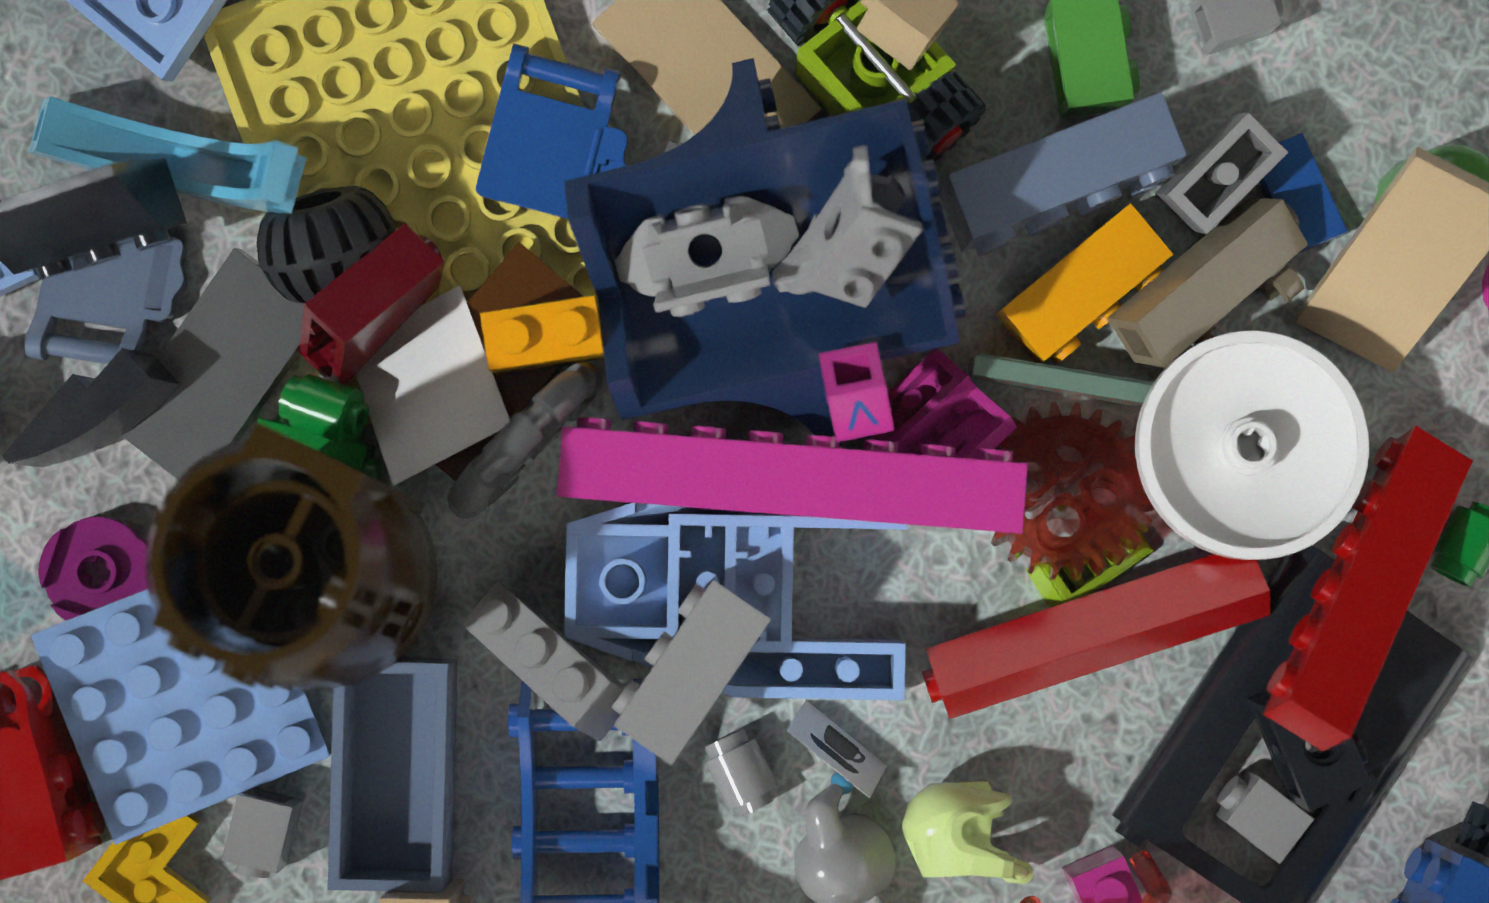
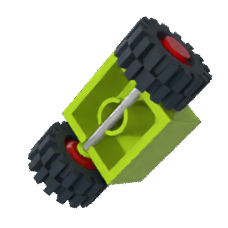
M770 0L768 4L770 7L767 9L768 13L798 47L801 46L797 49L795 75L831 116L906 99L911 122L923 120L930 155L921 156V161L933 159L936 162L943 156L945 151L951 150L960 138L965 137L971 131L969 128L976 125L981 119L980 116L985 113L986 104L964 79L954 71L956 67L955 62L936 41H934L910 71L856 29L867 11V8L860 4L862 0Z

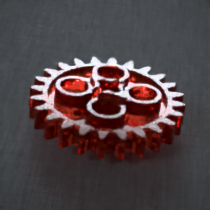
M1051 402L1046 418H1042L1034 407H1030L1026 416L1027 425H1024L1020 420L1012 416L1011 418L1017 425V428L995 450L1012 451L1013 463H1026L1027 477L1037 482L1040 490L1034 493H1025L1022 533L995 532L991 541L993 547L1008 541L1012 547L1007 560L1011 563L1022 554L1028 556L1027 573L1030 574L1041 563L1048 564L1050 580L1056 579L1061 567H1068L1073 580L1079 581L1085 564H1088L1090 569L1097 576H1100L1105 569L1104 557L1117 566L1122 564L1126 556L1122 546L1135 551L1142 540L1136 531L1147 532L1153 521L1148 515L1143 513L1153 511L1154 507L1147 494L1144 493L1145 490L1139 476L1136 456L1132 454L1135 448L1136 435L1121 440L1117 435L1122 421L1118 419L1107 428L1100 425L1102 410L1099 408L1093 412L1089 420L1082 418L1079 403H1074L1069 416H1062L1057 403ZM1062 446L1073 447L1080 452L1083 460L1078 462L1065 461L1058 455L1056 449ZM1102 463L1105 466L1104 469L1084 477L1078 483L1073 496L1068 491L1063 492L1049 503L1038 516L1033 519L1026 518V512L1033 511L1051 500L1056 486L1065 490L1080 479L1087 469L1094 464ZM1096 488L1110 490L1115 495L1117 504L1105 506L1098 503L1093 498L1091 490ZM1052 519L1065 520L1072 526L1074 534L1069 537L1054 535L1049 530L1047 521Z

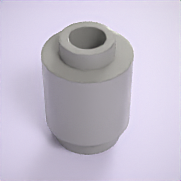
M745 728L705 746V750L710 758L705 763L728 810L739 806L744 816L773 802L769 791L778 787V784L756 738L750 740Z

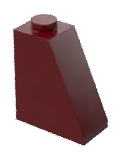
M404 223L379 243L370 254L367 253L360 261L353 264L304 304L299 354L325 379L346 385L408 318L439 288L445 261L442 259L438 247L428 237L424 235L418 236Z

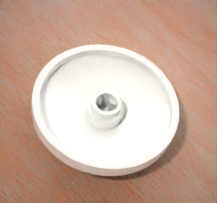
M1240 331L1216 336L1199 343L1176 358L1159 375L1145 397L1140 410L1135 436V456L1141 483L1147 497L1161 518L1177 534L1193 545L1219 556L1241 560H1262L1282 557L1305 549L1325 537L1344 519L1357 499L1365 479L1369 456V436L1363 409L1355 391L1341 371L1328 358L1305 343L1288 336L1264 331Z

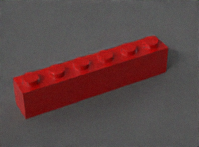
M1417 425L1398 439L1389 437L1381 445L1373 459V465L1378 467L1373 479L1369 480L1361 488L1352 506L1358 512L1352 524H1348L1341 531L1333 544L1332 552L1337 557L1331 569H1327L1319 577L1312 589L1311 598L1316 600L1310 614L1305 615L1299 621L1290 636L1289 644L1294 646L1289 660L1288 662H1283L1276 669L1268 683L1267 691L1272 696L1263 713L1265 716L1321 751H1325L1351 738L1473 460Z

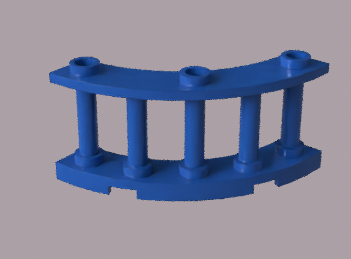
M645 679L633 680L639 685H641ZM521 681L519 704H509L508 711L509 737H519L522 825L513 826L512 857L513 860H521L520 903H660L659 774H657L656 755L632 739L633 760H624V765L537 767L536 732L579 730L572 727L554 709H535L534 691ZM613 726L610 730H619V729L616 728L615 726ZM624 788V794L634 793V824H625L624 830L538 831V789ZM624 852L625 858H635L634 888H625L624 894L538 895V854Z

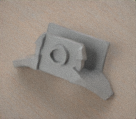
M866 146L853 148L854 160L845 168V176L820 214L814 215L808 230L799 243L772 271L773 284L779 292L789 291L791 294H804L815 291L866 308L922 231V223L896 214L906 199L902 185L892 175L886 178L869 174Z
M747 197L724 198L723 207L710 210L709 204H699L675 212V219L666 221L664 213L645 220L630 237L614 261L620 281L630 284L634 290L641 294L656 297L654 301L656 313L670 309L672 316H683L705 308L704 301L727 296L728 302L734 303L759 296L761 294L760 287L770 285V269L786 258L791 250V245L799 238L794 216ZM700 234H710L720 241L722 255L715 264L702 266L691 259L688 247L694 237Z

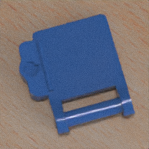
M513 43L476 184L477 194L484 198L568 219L564 181L626 166L624 159L628 148L627 135L620 129L608 127L621 72L605 67L604 73L540 57L529 54V47ZM525 75L597 94L595 110L520 91L519 87L522 77Z

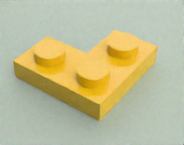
M189 814L115 845L112 842L82 882L111 903H208L211 898L167 866L201 820L193 814Z

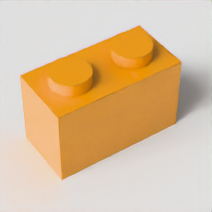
M595 296L480 313L488 369L496 375L604 359L599 301Z

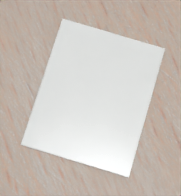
M460 285L420 306L356 373L365 404L369 407V416L393 486L502 430L510 421L493 373L488 369L487 357Z

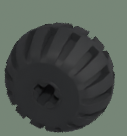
M342 186L296 197L292 213L267 212L259 225L256 242L258 263L268 282L285 299L305 304L353 264L360 261L367 253L370 254L379 243L396 231L395 222L386 205L373 192L363 187Z

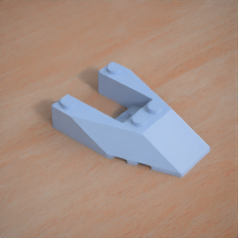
M630 503L566 523L564 637L653 668V665L644 659L664 631L674 637L686 620V617L677 611L696 583L707 589L711 581L714 580L771 619L722 691L723 694L738 698L905 700L906 643L901 639L792 637L794 528L907 530V524Z

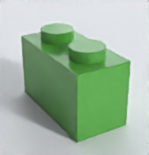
M1050 0L1043 11L1060 119L1114 111L1129 105L1134 99L1133 92L1139 91L1140 76L1136 60L1128 59L1125 38H1129L1131 35V20L1127 5H1119V0Z

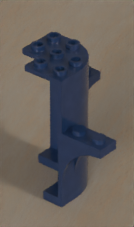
M754 58L732 63V80L724 103L708 124L684 143L662 155L643 162L564 181L568 222L599 301L607 385L621 420L702 402L742 401L762 404L785 412L804 424L814 436L836 437L821 369L820 353L876 342L880 361L960 343L956 319L966 317V310L959 283L949 285L948 279L959 277L952 242L940 244L939 238L948 236V230L941 201L932 204L930 202V198L941 194L933 159L921 161V156L930 155L923 120L911 122L906 99L781 129L778 116L768 117L767 114L778 111L770 78L759 80ZM866 146L869 174L886 178L892 175L903 187L906 199L896 214L922 223V231L866 308L815 291L804 294H791L789 291L779 292L773 284L772 271L778 266L776 265L770 269V285L760 287L761 294L755 298L731 303L728 302L727 296L704 301L705 308L695 313L672 316L670 309L656 313L654 307L656 297L641 294L634 290L630 284L620 281L614 261L630 237L645 220L664 213L666 221L675 219V212L699 204H709L710 210L720 208L724 205V198L737 196L759 201L794 216L799 238L791 245L790 253L808 230L814 215L820 214L845 176V168L854 160L853 148ZM700 234L691 240L688 251L695 263L709 266L715 264L720 259L722 245L713 235Z

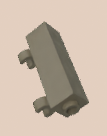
M1249 198L1112 313L1107 319L1132 360L1136 363L1165 367L1166 369L1176 358L1193 348L1191 344L1258 287L1268 300H1272L1280 293L1283 300L1289 302L1304 289L1303 282L1298 274L1287 265V262L1304 249L1308 243L1298 227L1299 219L1294 210L1284 203L1283 199Z

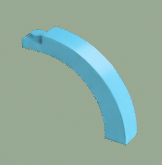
M51 96L42 101L28 152L86 170H92L110 163L166 158L178 194L242 208L276 213H292L306 162V157L297 155V147L278 141L244 144L210 139L129 120Z

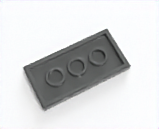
M234 248L157 358L180 383L179 387L155 411L121 436L177 480L204 456L228 444L238 442L299 356L304 303H296L285 299L268 282L258 261L244 250Z

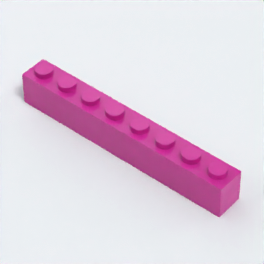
M577 417L576 428L562 427L557 497L1022 533L1027 464L1013 463L1012 451L978 449V460L955 458L956 447L921 445L920 455L897 453V442L864 440L863 450L840 449L841 441L837 442L836 437L813 435L806 436V446L783 444V433L749 431L748 441L725 440L726 429L692 426L691 437L668 435L669 424L634 422V432L611 431V420Z

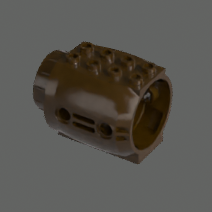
M256 422L248 439L228 444L201 458L178 478L162 500L154 517L146 548V581L150 600L156 614L151 625L170 634L166 645L194 659L200 660L203 655L214 661L224 662L220 673L252 688L257 683L269 689H274L276 685L289 691L297 688L310 692V690L348 686L369 679L395 663L410 648L423 629L432 608L437 584V563L431 535L421 516L426 504L272 428ZM312 476L329 493L300 482L297 479ZM333 518L340 529L344 541L345 567L338 570L327 585L319 604L318 614L320 616L309 624L298 628L285 610L282 596L284 592L291 593L303 590L315 578L318 569L317 557L309 544L321 521ZM291 549L295 561L293 570L287 577L280 579L284 558L287 551Z

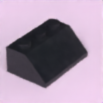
M166 158L110 163L0 200V261L14 275L37 271L39 280L73 271L70 260L85 256L87 264H93L120 256L121 253L118 245L134 240L136 249L170 240L167 229L186 224L187 221Z

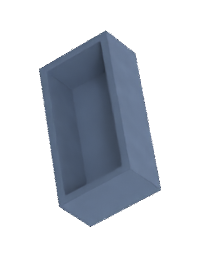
M1160 92L951 173L940 187L941 194H939L961 253L975 248L978 256H982L1009 245L1008 241L1017 237L1016 231L1027 228L1029 236H1034L1060 225L1061 220L1069 217L1068 211L1078 208L1082 217L1106 208L1112 204L1111 201L1121 197V191L1129 188L1132 197L1163 185L1164 180L1175 175L1173 167L1183 160L1187 154L1164 96Z
M400 657L387 669L369 679L352 685L333 688L327 890L442 893L452 881L458 659Z

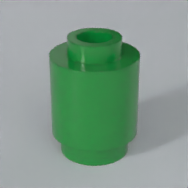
M307 374L304 377L294 375L287 381L282 390L279 400V415L281 418L289 420L293 428L344 444L353 435L358 436L361 434L367 423L369 407L364 403L363 393L359 389L312 374Z
M1475 501L1471 503L1469 508L1456 506L1432 554L1435 555V558L1430 565L1432 570L1468 588L1472 587L1476 578H1484L1489 569L1488 506Z

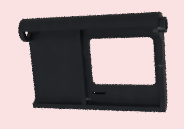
M1313 545L1281 558L1266 581L1270 589V615L1235 627L1111 814L1120 821L1115 831L1142 850L1150 841L1241 903H1312L1473 660L1462 648L1409 611H1406L1353 731L1366 749L1368 762L1363 765L1371 783L1317 808L1312 815L1314 820L1283 859L1267 884L1263 886L1253 884L1186 839L1183 834L1184 824L1255 719L1247 698L1266 690L1276 669L1283 662H1288L1294 646L1289 644L1290 636L1299 621L1305 615L1310 614L1316 600L1311 598L1312 589L1319 577L1327 569H1331L1335 559Z

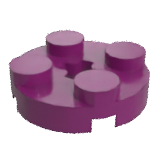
M87 517L73 522L66 528L60 529L45 545L38 568L41 588L46 589L47 596L53 603L50 606L57 615L67 621L147 590L145 563L148 541L133 526L112 517ZM102 557L107 561L106 568L111 570L109 580L101 581L97 588L91 585L92 576L85 572V566L87 563H97L99 558Z

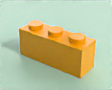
M1130 203L995 315L1035 363H1042L1050 357L1055 364H1058L1082 344L1075 335L1091 322L1097 329L1109 322L1107 318L1122 306L1118 300L1134 287L1139 292L1164 270L1160 265L1174 254Z

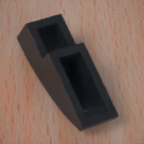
M121 348L96 378L72 374L2 457L8 464L41 468L72 460L104 446L132 429L155 411L179 387L180 383L153 354Z

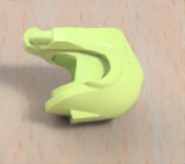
M982 780L931 783L916 794L908 803L902 829L922 877L984 876L1003 878L1006 882L1014 884L1028 883L1033 877L1032 866L1027 862L1010 856L1009 852L992 846L990 841L992 819L1004 816L1003 810L1012 804L1011 794L993 791L989 782Z

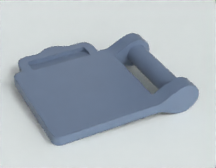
M169 236L170 240L136 249L133 240L118 245L121 253L120 256L93 264H87L86 258L83 256L70 260L73 271L42 279L36 313L25 338L26 356L30 359L45 361L51 355L108 364L121 348L144 352L148 320L161 323L171 321L176 313L177 301L187 288L188 282L184 270L186 258L185 245L177 237ZM55 318L126 330L121 343L117 344L54 334Z

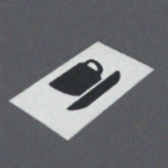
M805 701L787 729V732L870 798L887 766L808 701Z

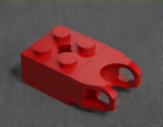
M38 665L0 673V683H2L0 689V880L68 862L101 845L100 835L104 833L105 829L104 817L98 803L91 802L86 785L88 777L45 671ZM30 677L40 684L42 698L38 705L34 700L32 691L21 678Z

